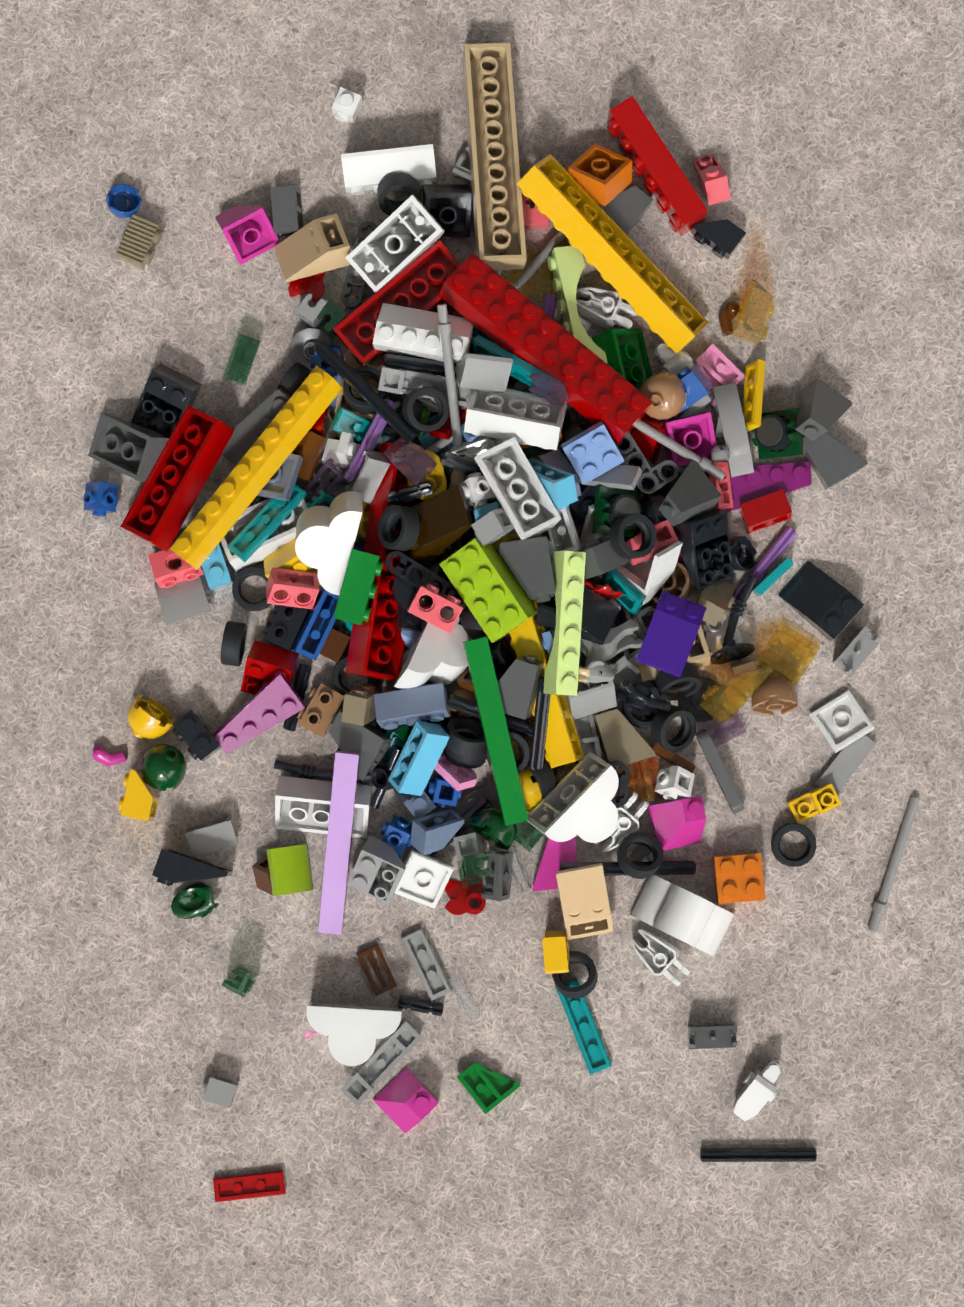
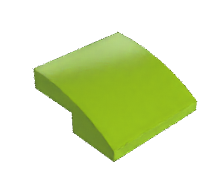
M307 844L267 849L273 896L313 890Z

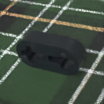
M616 760L609 764L615 770L617 766L623 770L622 773L618 774V791L622 793V796H618L617 800L612 798L611 801L615 806H621L628 798L629 771L624 763Z

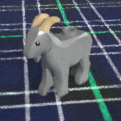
M614 599L607 600L618 607L620 611V605ZM632 619L610 629L603 645L581 639L580 650L587 656L585 667L579 666V682L599 683L613 681L615 674L612 669L615 667V664L605 665V663L628 648H640L643 642L635 635H629L639 629Z

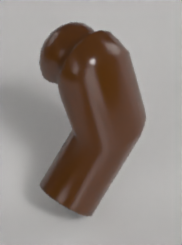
M737 302L725 305L718 315L722 336L733 334L731 322L740 311V305Z

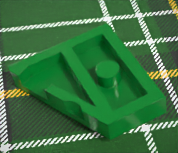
M476 1062L456 1076L484 1114H487L521 1086L518 1082L510 1080Z

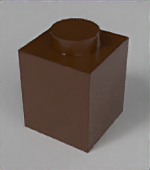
M338 626L335 629H331L319 654L338 663L350 642L351 637L347 636L348 631Z

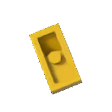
M546 931L545 938L542 939L545 973L569 972V940H567L566 931Z

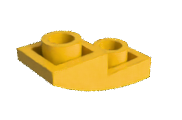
M832 783L813 789L786 802L796 823H801L817 814H823L841 805Z

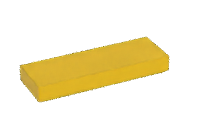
M760 359L745 366L742 412L747 432L761 426L765 361Z

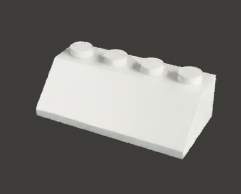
M433 144L341 154L346 193L351 192V195H362L366 190H373L377 193L380 181L386 176L395 173L411 175L416 178L420 188H423V185L437 183Z
M383 303L377 319L372 343L374 349L444 362L441 334H438L437 324H439L438 313ZM448 315V321L451 322L452 326L450 338L453 364H458L469 353L474 325L466 318Z
M473 389L467 407L464 432L477 436L492 437L497 440H509L515 437L517 442L522 445L557 450L568 401L506 389V392Z
M515 437L474 457L521 540L533 538L553 528L562 519Z
M271 498L257 503L244 511L221 540L227 558L236 572L263 561V558L296 538L297 520L302 512L308 509L305 498L245 563L229 551L227 546Z
M279 776L275 795V829L328 834L332 782ZM356 784L351 837L367 838L372 786H359Z

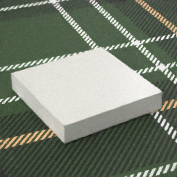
M850 690L845 691L810 713L812 720L834 753H837L875 729Z
M411 849L404 863L406 868L395 890V894L435 909L454 870V866Z

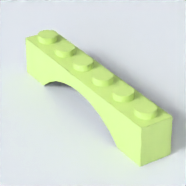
M573 246L554 248L548 257V268L553 271L552 285L554 291L558 293L557 307L559 313H562L564 320L562 327L607 363L605 352L588 336L577 311V285L585 267L583 254Z
M552 551L551 565L556 589V626L552 651L545 668L543 694L577 696L586 552Z

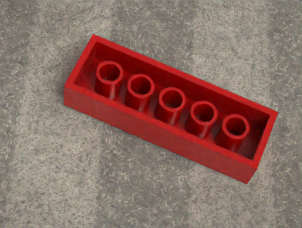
M631 96L610 109L607 120L608 125L606 126L612 138L617 137L621 143L619 148L625 157H630L633 162L632 169L637 176L641 174L645 182L643 184L645 189L657 198L656 205L662 214L666 212L670 218L668 223L675 233L678 231L682 236L692 230L695 224L703 223L708 213L707 208L635 98Z
M439 240L334 327L335 336L361 366H368L385 352L374 349L372 344L377 319L383 303L433 312L437 309V305L445 302L439 296L443 283L461 264Z
M187 406L120 527L167 552L233 435L234 430L220 420Z

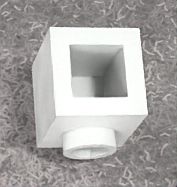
M340 87L331 107L335 118L345 123L348 121L354 123L363 104L362 96Z

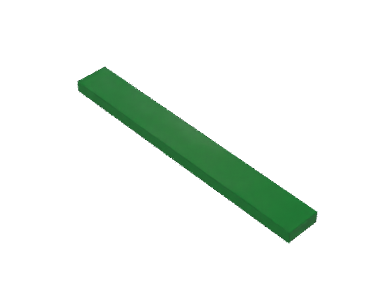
M487 636L463 641L504 825L508 826L528 821Z

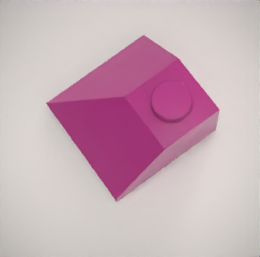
M235 206L215 217L240 265L280 243L262 206Z
M711 412L665 422L664 435L701 458L704 456L707 459H711V450L716 446ZM664 446L666 460L675 462L678 467L690 464V461Z
M702 795L648 806L653 833L661 843L663 851L701 842L706 822Z
M407 1067L373 1099L405 1134L439 1104V1100Z

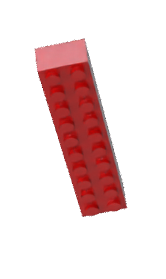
M474 253L443 283L439 296L501 348L554 377L555 393L568 401V404L595 425L602 421L616 444H619L647 413L653 403L648 397Z
M398 442L382 443L379 446V452L383 453L390 466L371 502L364 552L381 556V562H384L389 553L397 551L385 548L381 544L378 535L381 515L386 508L391 506L388 502L387 494L395 490L399 492V489L409 486L405 472V463L413 452L422 450ZM417 498L404 503L401 501L397 505L412 507L423 500ZM399 521L396 526L397 538L399 537L401 532ZM398 556L394 559L390 557L392 568L400 566V558ZM383 565L381 575H376L374 584L378 585L375 598H370L368 607L371 608L368 622L364 621L363 625L354 623L352 625L345 673L379 681L396 682L401 672L405 641L401 636L402 630L397 629L398 603L394 599L392 592L393 581L396 576L390 573L385 565Z

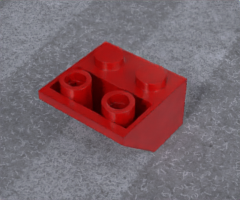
M255 640L247 656L241 691L256 695L259 689L265 683L268 684L279 670L291 685L299 653Z

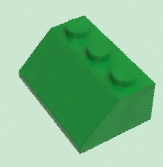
M611 329L592 337L593 342L605 352L608 365L640 391L646 379L652 376L642 329Z
M355 549L351 550L333 618L358 625H363L364 621L368 622L371 608L368 607L370 598H375L378 585L374 584L376 575H381L384 562L380 561L381 556Z

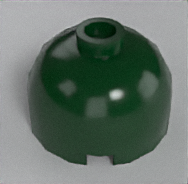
M158 744L151 747L142 756L138 769L139 771L141 770L143 774L142 779L146 784L154 789L166 791L167 788H173L172 790H174L181 784L186 774L187 764L185 756L179 749L169 744Z
M485 807L470 822L472 829L487 841L497 842L495 846L503 850H508L517 835V824L504 825L501 808Z

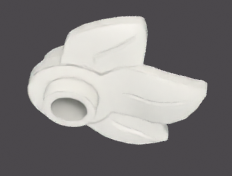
M730 611L724 621L719 620L717 628H712L705 621L702 622L703 629L707 633L705 640L712 653L723 647L722 643H724L723 639ZM739 616L736 627H738L744 620L741 616ZM736 628L733 640L736 643H742L741 634Z

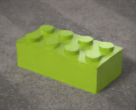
M475 538L439 564L492 643L503 638L538 613L491 543L482 545Z

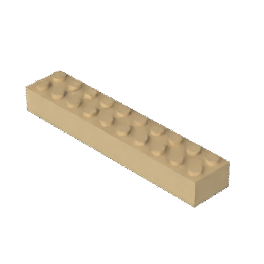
M510 43L464 44L462 58L477 257L493 270L524 269L527 258L522 193L517 185L521 179Z

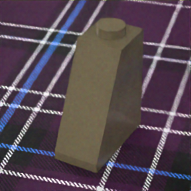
M610 708L593 715L603 754L608 764L617 760L627 765L655 756L654 750L618 709L611 710Z

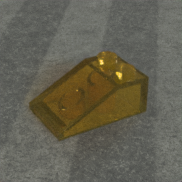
M751 279L744 294L732 337L758 345L761 339L765 340L769 329L768 326H765L767 317L772 318L775 305L771 304L773 296L756 280Z
M772 663L721 685L715 684L712 688L709 687L702 694L703 701L699 705L719 723L732 719L776 666Z

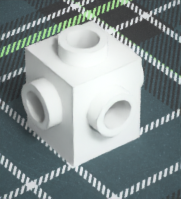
M481 473L468 475L467 479L460 484L462 485L467 505H474L475 509L486 506L497 499L485 476H481Z
M676 765L659 769L655 791L670 801L691 796L695 774Z

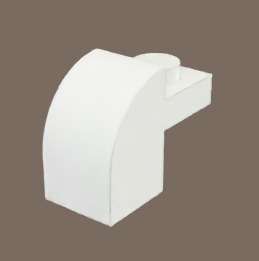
M342 432L340 440L328 438L322 457L326 469L349 468L360 444L354 443L351 433Z

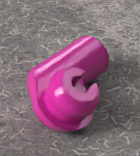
M96 745L92 749L94 760L105 766H112L127 761L124 750L111 754L105 750L103 745Z

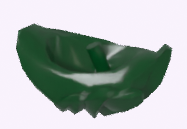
M194 883L181 890L173 898L171 904L173 914L181 919H192L195 917L204 918L212 913L219 905L214 903L213 895L215 891L212 886Z

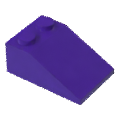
M662 591L636 661L680 678L707 607Z

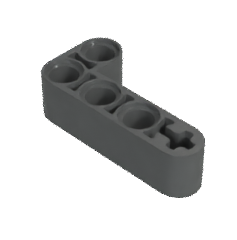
M630 433L623 438L629 443V448L627 450H620L617 447L624 459L621 465H629V461L632 459H637L641 462L642 474L635 486L641 495L648 496L676 479L679 472L677 464L671 460H666L651 468ZM663 467H670L673 470V476L670 478L664 477L661 469ZM643 479H650L654 487L651 490H646L642 487L641 481Z

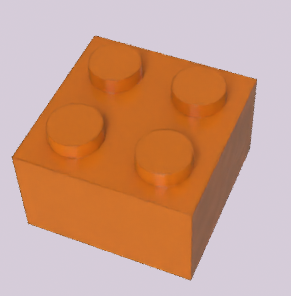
M594 144L568 167V173L595 202L606 206L632 183V160L598 144Z
M761 853L712 857L717 904L765 900Z

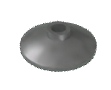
M304 329L298 332L290 343V359L293 364L300 362L310 370H313V368H310V348L312 346L315 347L319 341H325L328 345H334L333 341L320 329Z

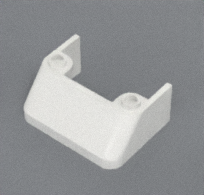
M594 504L588 508V514L580 538L583 549L584 544L597 540V543H599L598 538L605 536L592 534ZM680 541L657 553L654 556V560L649 559L632 566L631 562L617 567L646 596L645 601L642 602L643 605L653 598L674 572L683 544ZM608 572L597 577L604 581Z

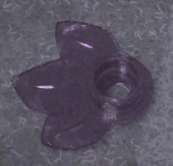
M540 373L530 375V379L535 384L529 387L528 390L540 397H546L549 403L557 406L564 405V402L568 400L569 394L566 392L565 385L556 378L549 379L546 375Z

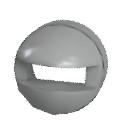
M718 445L712 448V462L730 460L728 448L724 445H721L720 448Z

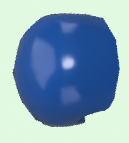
M127 184L115 185L110 188L106 196V204L109 211L119 218H129L134 213L136 214L141 207L142 198H140L138 190Z

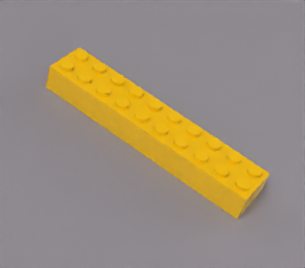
M551 154L535 164L517 183L523 195L530 198L536 204L539 212L546 215L552 221L555 229L562 232L568 238L569 243L584 255L585 260L600 272L601 277L616 289L617 294L632 306L633 311L648 323L649 328L664 340L665 345L677 354L709 323Z

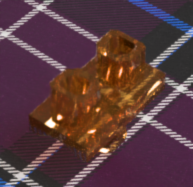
M648 759L633 762V771H629L630 781L628 786L631 785L632 792L634 791L638 794L639 803L644 800L646 802L655 800L654 798L661 796L662 794L655 791L656 783L652 784L650 776L659 773L658 762L648 761Z

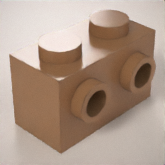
M322 683L319 687L314 686L309 695V698L312 699L311 702L297 716L300 719L298 724L324 738L331 726V719L341 709L345 696Z

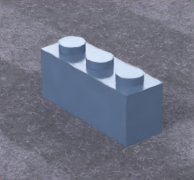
M443 683L374 694L376 721L381 728L387 730L395 729L398 725L404 724L414 726L416 721H442L445 717H450V710L447 706V689Z

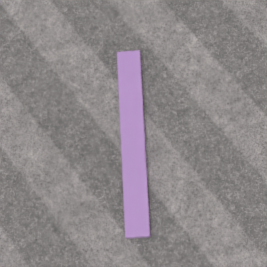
M337 750L335 752L319 933L342 934L360 753Z

